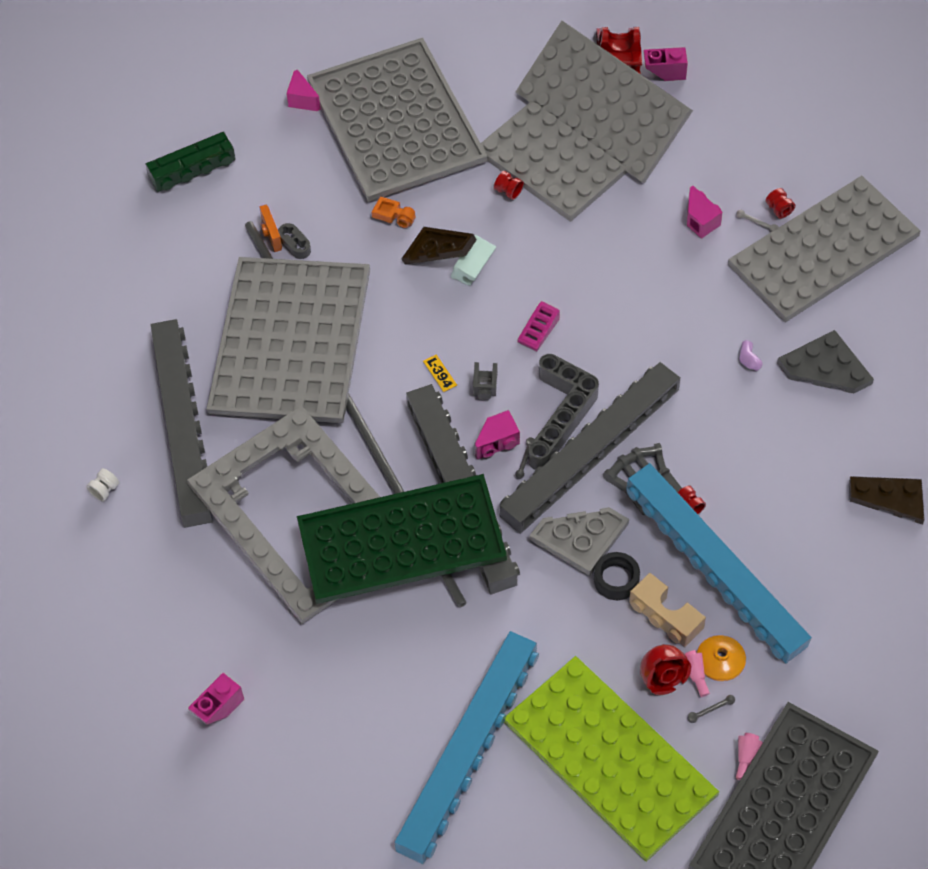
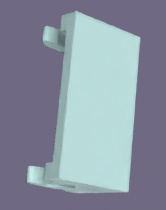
M475 235L476 242L466 256L459 258L451 274V278L457 279L469 286L472 284V281H475L496 249L495 245Z

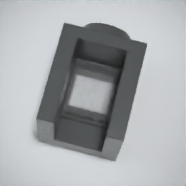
M474 362V396L483 400L496 396L497 363H493L492 371H479V362Z

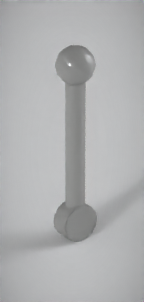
M743 210L736 212L738 218H746L770 229V232L779 228L776 224L769 225L749 216Z

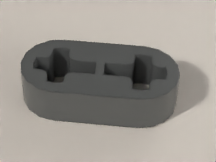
M285 223L279 227L278 232L283 246L295 258H307L311 253V246L306 236L294 224Z

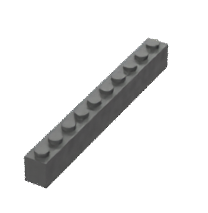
M177 319L152 323L150 326L184 528L212 523V513L187 484L189 478L208 466L206 459L202 460L201 454L205 453L203 440H198V435L202 434L200 421H195L194 417L199 414L196 401L192 402L191 399L192 396H195L193 382L189 383L188 378L192 377L190 364L185 363V359H189L187 345L182 346V341L186 340L184 327L179 328Z
M661 362L654 367H649L639 381L636 380L629 386L628 391L623 395H618L609 408L601 410L592 423H587L582 428L580 434L570 438L560 452L556 451L553 453L543 467L539 466L534 471L531 478L527 481H522L512 495H507L500 502V518L521 534L678 392L681 377Z
M432 384L406 392L407 406L441 483L475 476L476 472L473 465H468L466 461L468 455L465 447H460L458 443L460 438L457 429L452 428L450 425V414L447 409L444 410L442 407L443 400L440 392H435ZM504 542L507 553L506 561L478 567L490 595L517 586V576L520 575V570L517 563L512 562L510 559L511 550L507 542Z

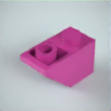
M685 47L646 49L643 51L645 68L664 81L686 80L688 61Z
M691 186L688 198L687 226L702 239L721 226L723 212L702 191Z
M509 410L486 419L475 443V457L477 460L483 457H491L505 449L510 450L520 444V431Z
M222 673L188 709L205 724L228 717L244 700L242 688L225 673Z

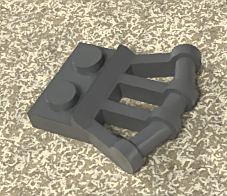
M656 443L652 447L633 448L631 453L627 455L622 454L617 457L615 464L603 473L606 481L627 494V482L617 477L618 473L623 469L627 476L631 477L636 472L630 463L636 461L642 469L649 464L644 457L655 455L659 469L658 472L677 492L682 489L670 473V469L665 466L660 443ZM632 500V502L644 516L645 513L642 510V506L637 501Z

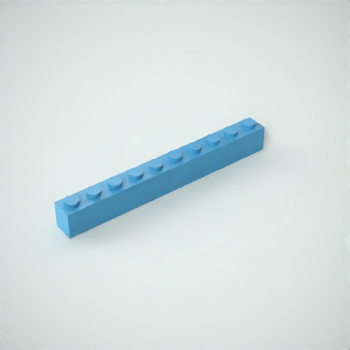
M651 463L628 478L626 491L629 497L642 506L646 516L652 517L656 521L660 531L664 535H668L673 540L675 547L688 556L691 565L705 575L707 582L721 592L724 601L738 611L742 621L749 623L753 627L756 636L771 647V651L776 658L782 659L787 664L809 646L812 637Z
M512 631L508 633L396 838V852L421 864L425 863L427 857L431 858L437 848L435 842L438 836L445 834L449 825L447 820L450 814H455L461 802L459 800L460 795L463 791H468L472 782L470 777L473 771H478L484 759L482 756L485 749L489 750L495 739L493 734L496 728L500 729L505 721V711L508 707L512 708L514 705L518 687H523L527 680V670L530 666L534 667L539 657L537 642Z

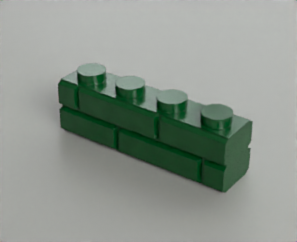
M223 131L147 162L145 166L149 179L156 191L159 192L169 190L181 182H189L193 177L200 174H208L217 167L227 166L236 158L234 148Z

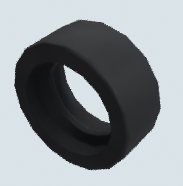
M607 553L595 565V588L607 599L616 601L627 599L630 597V591L639 583V565L633 557L626 553ZM611 566L624 567L631 573V581L624 586H611L603 580V571Z

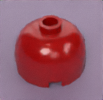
M663 644L652 648L644 655L640 663V675L646 687L655 695H665L676 690L674 686L680 682L684 684L691 674L692 666L681 650L675 646Z

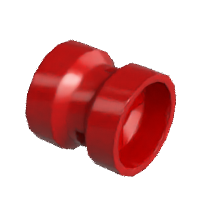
M502 171L496 178L494 189L499 193H506L508 198L514 200L521 193L524 182L519 178H513L510 173Z
M783 188L773 190L767 195L765 200L770 208H774V213L779 219L789 216L796 206L792 199L787 198V193Z
M691 485L685 486L677 492L697 514H700L706 507V503L701 497L696 496V491Z

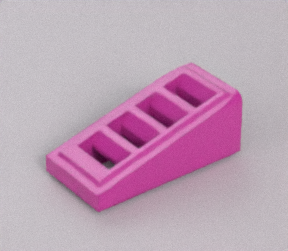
M541 301L517 342L538 351L560 320V310ZM528 335H531V336L536 337V338H538V339H537V341H536V340H534V339H532V338H529V337H527V336H528Z

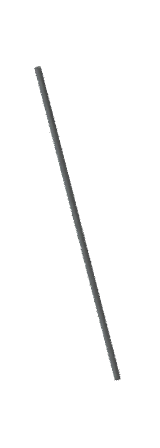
M248 221L245 227L261 256L273 259L252 221ZM349 394L346 408L395 494L404 492ZM450 573L441 575L457 606H465L467 602Z

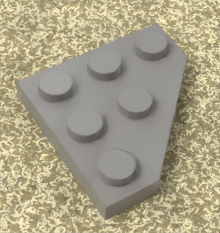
M610 507L602 508L598 512L586 513V511L571 513L567 514V517L555 519L547 517L543 518L530 534V541L590 576L598 560L607 554L628 526L629 519Z

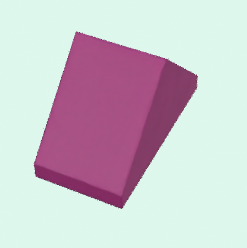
M295 70L287 90L288 107L311 111L321 110L319 95L299 70Z

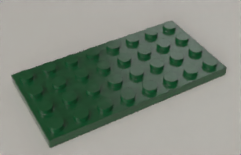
M484 474L297 516L316 604L507 560V553Z

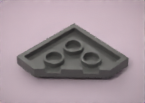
M835 330L779 357L777 360V364L790 380L798 382L799 379L813 382L812 385L830 389L831 386L842 388L848 393L854 394L872 385L874 378Z

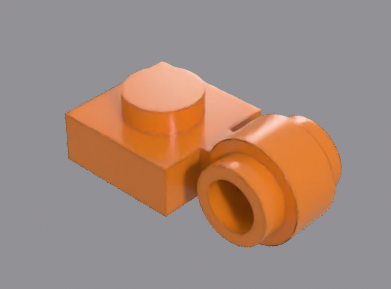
M381 196L371 212L372 218L392 223L396 218L397 224L402 228L411 226L416 218L413 208L407 206L401 208L400 202Z

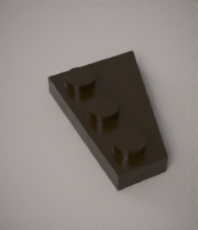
M423 227L401 259L406 265L463 257L468 254L477 239L472 233Z
M850 476V502L875 510L883 509L894 513V516L900 518L905 516L914 519L915 523L923 525L922 479Z

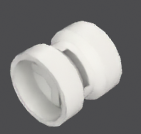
M102 468L97 473V478L91 480L86 488L96 499L105 501L109 496L110 490H114L119 485V480L113 473Z

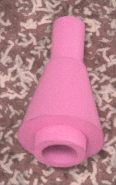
M696 650L684 653L692 666L689 677L696 684L700 697L709 695L710 692L704 680L705 672L702 653H696Z
M744 733V736H738L739 766L735 777L737 780H741L763 744L759 740V736L755 734Z

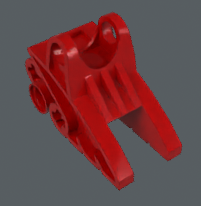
M608 27L596 28L597 45L641 74L642 50L640 27L628 28V33H612Z

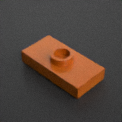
M267 204L259 206L263 222L261 224L264 237L268 236L274 252L281 251V237Z

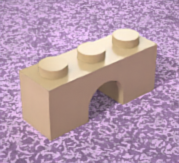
M649 573L630 591L629 603L636 612H642L647 616L653 626L663 629L673 642L680 643L683 647H686L704 629L706 617L688 602L678 610L666 609L662 603L667 599L668 586Z

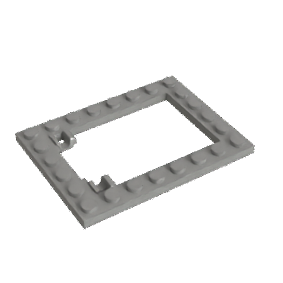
M300 406L189 478L187 484L297 619L304 624L337 600L316 604L313 586L307 589L238 506L237 502L248 496V491L245 487L242 488L240 486L238 478L263 460L286 447L288 453L297 462L311 454L351 503L379 498L380 496L304 407ZM302 444L304 448L299 451L297 446ZM232 490V492L234 493L231 496L228 494V491Z

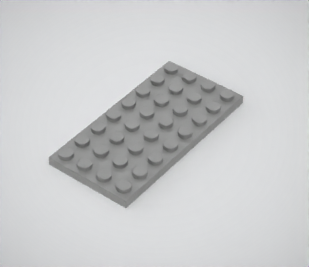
M562 20L515 91L527 101L538 103L543 109L555 115L557 119L570 126L581 136L586 137L595 146L603 149L605 153L624 165L628 173L643 183L646 182L693 112L685 104Z
M860 176L729 258L728 266L786 323L919 237L921 231L863 176Z

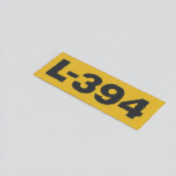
M437 354L423 360L443 392L457 386Z

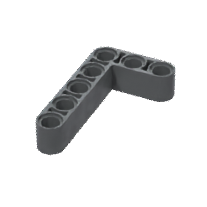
M545 354L540 358L539 378L544 383L567 394V396L529 447V465L534 470L539 466L543 467L553 453L561 450L598 398L599 381L597 377L554 354Z

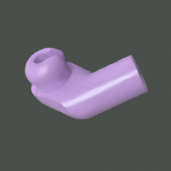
M745 340L741 345L740 362L747 368L757 371L762 367V360L752 353L753 343Z

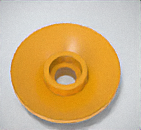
M716 635L709 637L700 644L697 653H702L705 676L716 681H729L741 674L746 664V654L743 647L738 641L728 636ZM718 652H723L726 656L721 657L718 655Z

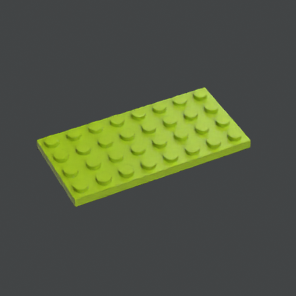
M574 656L506 715L504 723L646 862L719 795L717 788L577 656Z

